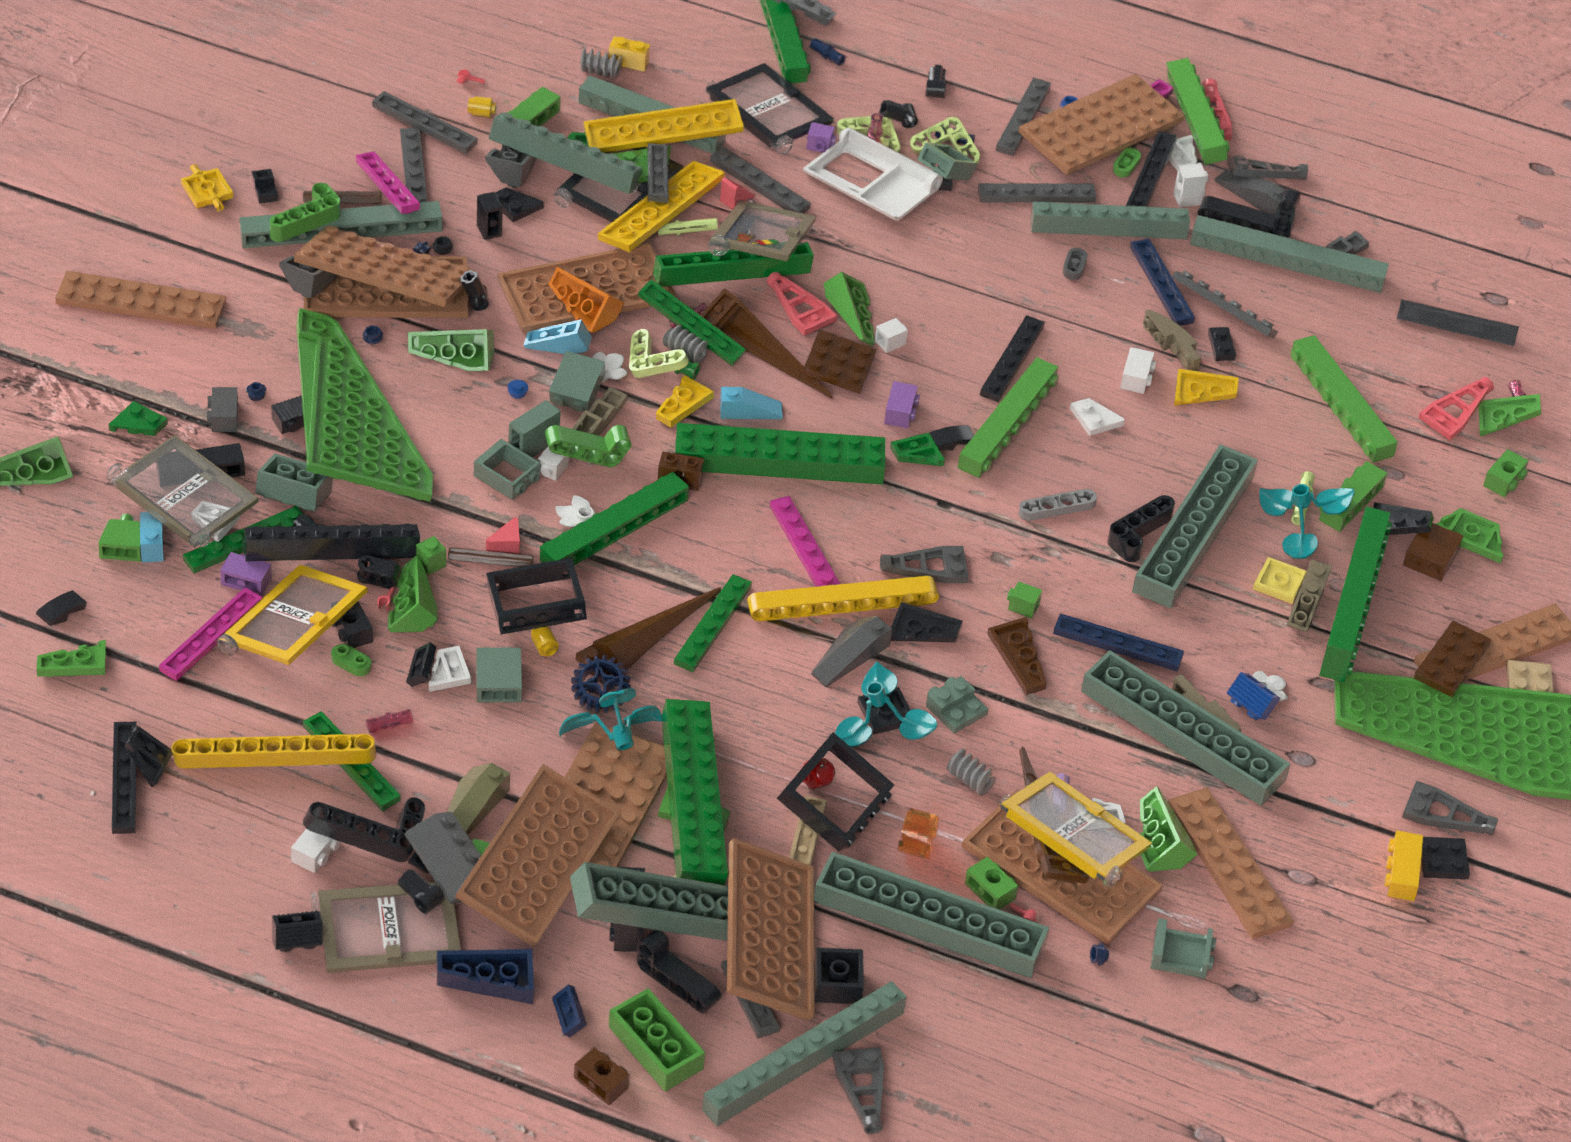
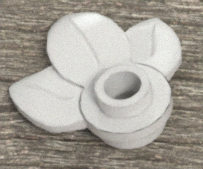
M598 352L592 357L605 361L606 373L602 382L607 381L608 378L618 380L627 375L626 370L620 368L624 362L623 355L612 353L606 356L604 353Z
M576 495L572 498L571 506L555 507L557 515L562 518L559 524L566 527H575L577 524L595 515L594 510L590 507V503Z
M1257 671L1253 674L1255 679L1281 698L1279 701L1288 699V696L1282 691L1286 686V681L1276 675L1268 677L1263 671Z

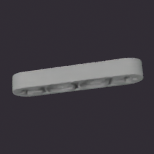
M1082 489L1028 499L1020 503L1018 514L1023 520L1031 521L1090 510L1095 507L1097 495L1090 489ZM1070 501L1072 505H1065L1062 502ZM1049 504V505H1051L1053 508H1052V509H1046V508L1043 507V505Z

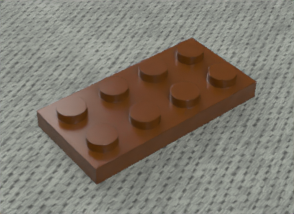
M1453 620L1415 672L1414 679L1453 697L1489 647L1491 639Z

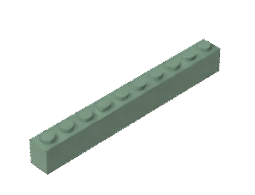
M439 201L420 202V210L413 211L410 214H401L394 205L340 209V218L338 220L282 242H276L270 238L269 221L274 215L239 217L242 248L308 243L326 226H335L339 230L351 231L359 236L371 238L442 232V213Z
M1199 215L1197 216L1190 245L1379 293L1382 291L1389 263Z
M893 981L887 983L705 1092L703 1095L702 1111L716 1126H719L833 1056L834 1051H843L904 1014L907 996Z

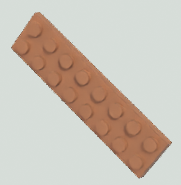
M66 270L55 301L56 304L216 329L226 303V296Z
M1555 603L1478 632L1490 638L1491 642L1465 681L1506 666L1508 660L1519 661L1571 641V621ZM1431 650L1415 656L1414 662L1418 667Z
M1208 787L1168 799L1169 805L1190 837L1196 852L1251 939L1292 927L1293 919Z

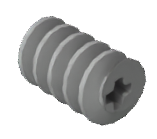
M584 48L580 60L581 70L586 72L588 69L589 73L593 74L596 72V75H601L603 72L604 77H608L610 74L611 78L615 79L621 69L623 58L620 56L616 60V56L613 54L609 59L607 52L601 57V51L594 55L593 49L587 54L586 48Z
M680 325L670 328L665 333L662 340L663 346L668 347L670 350H684L690 362H702L707 351V341L701 342L700 337L695 338L694 333L689 334V331L687 329L682 330L683 328Z
M962 748L953 755L947 765V770L951 775H956L958 780H963V783L969 786L971 790L976 791L978 795L982 796L995 783L996 778L994 776L991 777L993 770L989 768L985 771L986 764L982 763L979 765L980 761L977 758L971 762L973 755L969 753L965 756L966 750Z

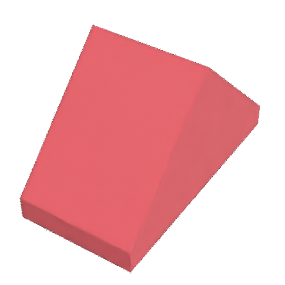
M723 177L720 201L733 210L740 200L750 201L754 198L755 194L748 189Z
M514 517L486 539V551L519 554L518 518Z

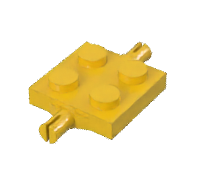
M192 164L190 170L193 174L181 178V185L196 209L213 204L218 212L220 210L223 211L224 205L221 202L234 198L233 191L218 168L201 171L197 164Z

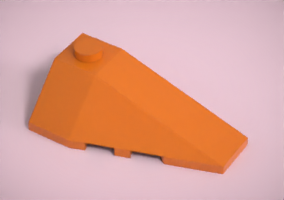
M559 267L556 268L548 284L558 299L565 304L567 311L574 316L575 321L582 320L587 330L592 333L614 322L625 303Z

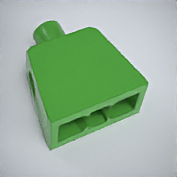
M122 514L120 520L110 519L98 543L99 558L141 562L140 522L133 521L134 518L130 514Z

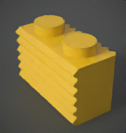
M614 36L609 45L608 57L610 59L615 54L616 60H618L622 56V67L645 72L649 64L650 44Z

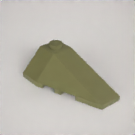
M493 763L472 767L459 781L447 812L454 814L467 835L510 791V773Z

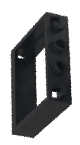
M572 558L486 573L488 591L500 635L587 619L585 600ZM570 579L575 595L573 599L503 611L498 591ZM580 609V613H575V610ZM504 622H509L510 624L508 626H503Z
M833 732L776 799L839 852L845 844L850 847L857 838L854 836L855 832L861 833L869 824L866 819L868 817L873 819L881 809L878 807L879 803L885 804L893 795L889 791L895 784ZM828 751L833 753L879 793L846 833L796 791L798 786Z

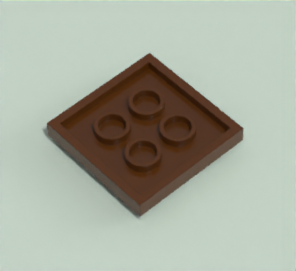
M819 329L802 374L860 394L877 349Z

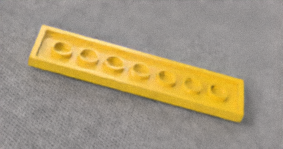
M736 99L583 121L588 146L596 147L603 153L646 147L648 143L667 144L744 132Z
M692 161L668 180V203L648 201V196H646L598 233V240L624 251H632L719 184L723 177H725V172L697 161Z

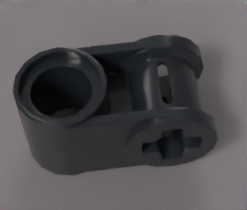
M365 555L358 560L360 570L357 572V579L363 584L390 589L395 586L400 565L393 560Z

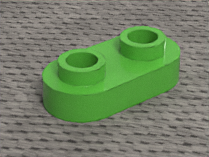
M1134 148L1124 149L1114 162L1113 173L1121 178L1130 176L1140 163L1141 153Z
M339 644L332 648L331 660L340 668L355 676H365L371 671V659L369 656L346 644Z

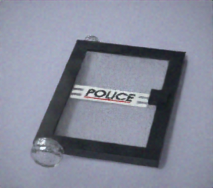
M766 63L718 83L712 80L706 86V93L710 95V99L713 102L736 99L743 126L769 148L774 147L780 155H785L792 149L793 140L808 134L812 122L823 125L834 123V118Z
M640 147V148L619 150V151H613V152H606V154H614V153H621V152H627V151L647 149V147ZM669 159L668 180L682 170L683 165ZM574 173L557 189L553 197L560 207L567 208L574 202L612 223L648 196V182L638 183L637 188L633 192L626 194Z

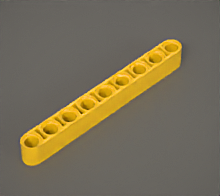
M920 576L757 592L751 594L747 602L751 618L754 621H769L899 608L901 602L913 606L930 605L939 599V594L933 577Z
M369 734L188 738L176 740L171 747L175 765L183 769L368 764L373 762L377 756L374 738Z

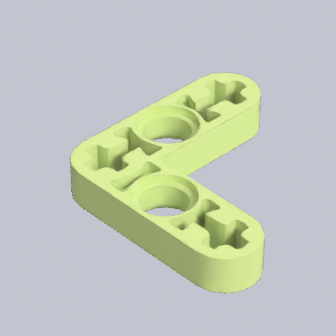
M879 115L843 118L837 122V133L839 135L846 128H851L863 135H876L880 144L888 148L891 146L892 150L900 153V144L892 120ZM883 136H890L891 138L887 139L883 138Z
M949 117L914 135L910 140L911 150L916 154H920L925 143H928L927 140L925 141V136H927L930 143L942 144L950 140L956 150L968 157L966 151L969 149V153L975 158L973 161L978 164L980 162L979 151L961 121L956 117ZM950 124L956 125V129L950 128ZM938 131L941 133V137L939 139H932L931 133ZM964 138L967 140V144L959 146L956 143L957 140ZM916 141L922 143V147L916 145Z
M645 329L637 330L631 337L629 368L636 378L680 370L686 367L689 362L685 351L681 349L651 355L652 338ZM645 351L643 354L636 356L638 353ZM663 361L662 364L655 366L656 363Z

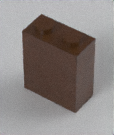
M1432 523L1431 532L1416 534L1406 551L1403 566L1442 582L1460 550L1464 535Z

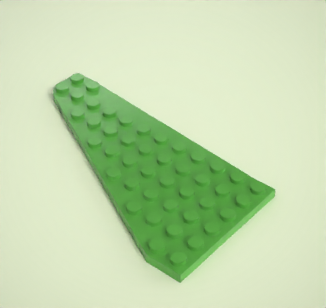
M299 308L296 330L307 455L306 471L430 502L433 487V474L340 324L328 315Z

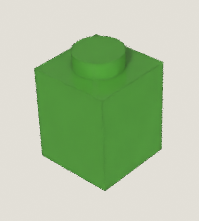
M435 536L416 544V555L420 556L427 575L446 567V548Z
M1018 581L1015 588H1011L1008 593V610L1033 618L1040 605L1042 590Z

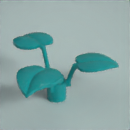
M1305 484L1295 485L1292 492L1287 489L1260 488L1259 490L1261 507L1268 515H1284L1287 509L1293 508L1294 504L1299 508L1301 534H1290L1284 538L1282 543L1284 552L1294 559L1307 558L1318 547L1316 535L1305 534L1303 509L1309 506L1311 500L1317 507L1322 506L1324 513L1336 515L1348 509L1354 496V489L1336 488L1320 492L1315 499L1314 494L1309 492V487Z
M876 662L867 672L861 685L863 695L869 698L866 701L865 721L863 722L862 718L856 716L848 717L840 722L835 734L850 747H857L866 743L872 735V729L867 726L870 722L871 706L882 707L885 703L888 704L897 718L903 722L899 730L906 739L918 740L927 736L936 729L937 722L930 713L921 709L910 710L905 718L902 717L891 703L889 697L886 696L896 689L898 685L897 677L893 672L883 667L879 662Z
M633 688L613 691L603 695L599 700L602 707L614 705L618 725L612 728V733L596 714L591 715L590 712H584L566 718L561 724L559 735L561 737V735L597 721L609 736L610 741L614 740L617 750L623 751L634 746L631 725L649 721L662 722L661 712L657 706H644L634 710L632 715L625 717V724H623L618 703H624L633 699L637 693Z

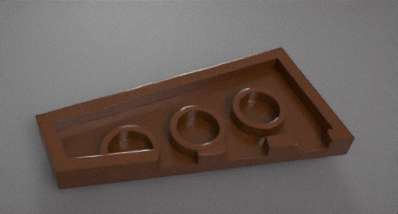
M1027 617L988 628V636L1024 693L1029 695L1045 690L1047 683L1041 663L1037 658L1038 653L1032 641L1033 636L1028 627Z

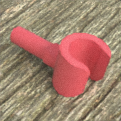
M462 69L457 74L459 76L457 82L460 84H464L467 80L482 84L485 82V79L470 75L467 69Z
M394 587L389 589L386 596L383 595L377 599L378 608L382 604H386V611L391 609L390 600L395 592Z
M1014 903L1010 904V908L1021 914L1024 919L1037 922L1035 910L1029 909L1026 911Z

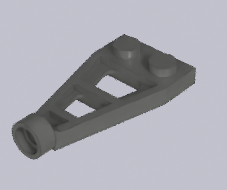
M1242 155L1228 157L1227 165L1234 176L1306 180L1308 175L1307 164H1299L1293 167L1247 159Z
M939 546L897 555L881 554L880 556L881 571H890V573L910 577L931 576L935 581L943 583L968 582L963 546ZM940 558L943 560L944 570H931L927 568L926 561ZM919 560L921 568L905 567V562Z
M1418 781L1415 782L1402 818L1423 825L1482 834L1487 833L1493 835L1498 822V818L1485 815L1446 792ZM1438 801L1449 807V815L1437 816L1431 814L1429 810L1432 803ZM1456 811H1461L1472 819L1470 822L1457 821L1453 817Z
M880 1047L834 1051L832 1058L836 1077L862 1123L864 1132L867 1134L880 1132L883 1129L880 1113L884 1063ZM872 1074V1084L869 1086L857 1087L851 1079V1075ZM873 1095L874 1105L862 1106L858 1096Z

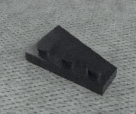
M1374 502L1373 508L1390 512L1389 521L1392 522L1390 533H1385V535L1431 532L1434 519L1432 511Z
M901 602L891 626L890 641L956 643L963 621Z

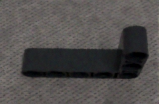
M1287 189L1280 200L1276 215L1217 197L1206 196L1200 205L1197 215L1290 238L1296 221L1300 194L1294 189Z
M416 797L407 799L399 814L396 828L322 802H314L310 805L303 819V825L311 832L402 863L409 859L414 850L404 834L422 822L425 804Z

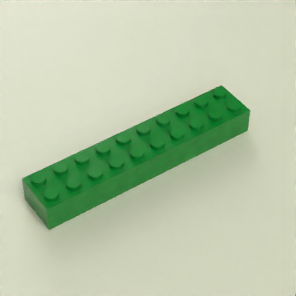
M677 423L675 454L704 458L703 472L883 485L885 437Z
M1367 506L1365 508L1319 676L1345 683L1346 675L1352 674L1354 662H1350V660L1355 661L1359 648L1356 646L1360 644L1361 632H1363L1378 578L1389 537L1385 533L1389 534L1392 522L1389 521L1390 512Z
M666 699L661 720L676 877L725 886L728 868L710 702Z

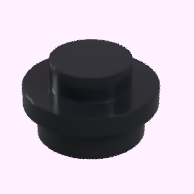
M445 236L436 238L433 243V250L441 255L448 254L453 249L451 240Z

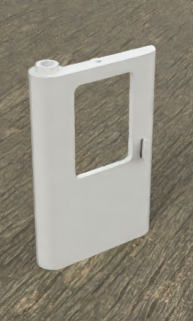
M851 128L842 130L839 135V142L803 168L804 173L895 221L903 218L935 193L941 186L943 179L940 174ZM849 153L884 173L865 188H860L825 170L824 167L841 154Z

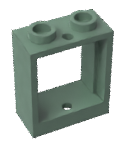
M925 143L917 159L946 179L968 181L978 164L952 146L936 143Z
M500 439L474 461V477L513 500L518 495L523 494L532 483L538 481L540 478V462ZM505 460L524 473L511 482L493 469Z

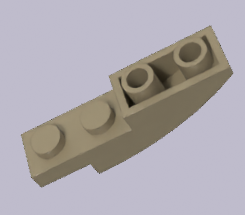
M1146 310L1143 326L1154 338L1155 343L1163 351L1171 349L1172 353L1178 357L1183 367L1187 370L1198 371L1201 357L1196 352V340L1169 318L1152 310Z
M1311 559L1288 619L1287 627L1308 632L1322 598L1332 568L1331 565Z
M1182 674L1174 678L1172 687L1174 691L1241 732L1239 724L1227 714L1225 708L1220 706L1216 700L1207 703L1205 697L1200 695L1192 683Z

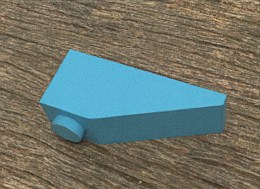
M577 320L529 331L523 346L527 349L565 354V351L583 353L588 351L592 336L583 321Z
M721 387L720 418L782 419V402L743 387Z
M140 512L142 562L164 561L163 524L150 513Z

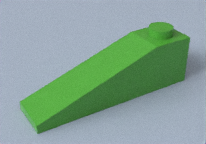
M840 272L823 283L825 296L858 338L872 346L875 344L873 326L869 322V319L872 318V313L868 311L867 307L870 305V298L865 283L844 272Z
M494 330L408 332V353L466 371H489L494 354Z
M60 436L0 457V486L54 484L73 477Z
M416 555L401 568L397 582L399 591L392 600V603L395 604L394 610L388 614V630L390 632H423L426 628L433 626L438 619L437 604L421 558Z
M1156 786L1140 799V821L1143 823V832L1140 835L1152 842L1150 848L1143 852L1141 857L1149 872L1181 869L1198 854L1190 837L1163 793Z

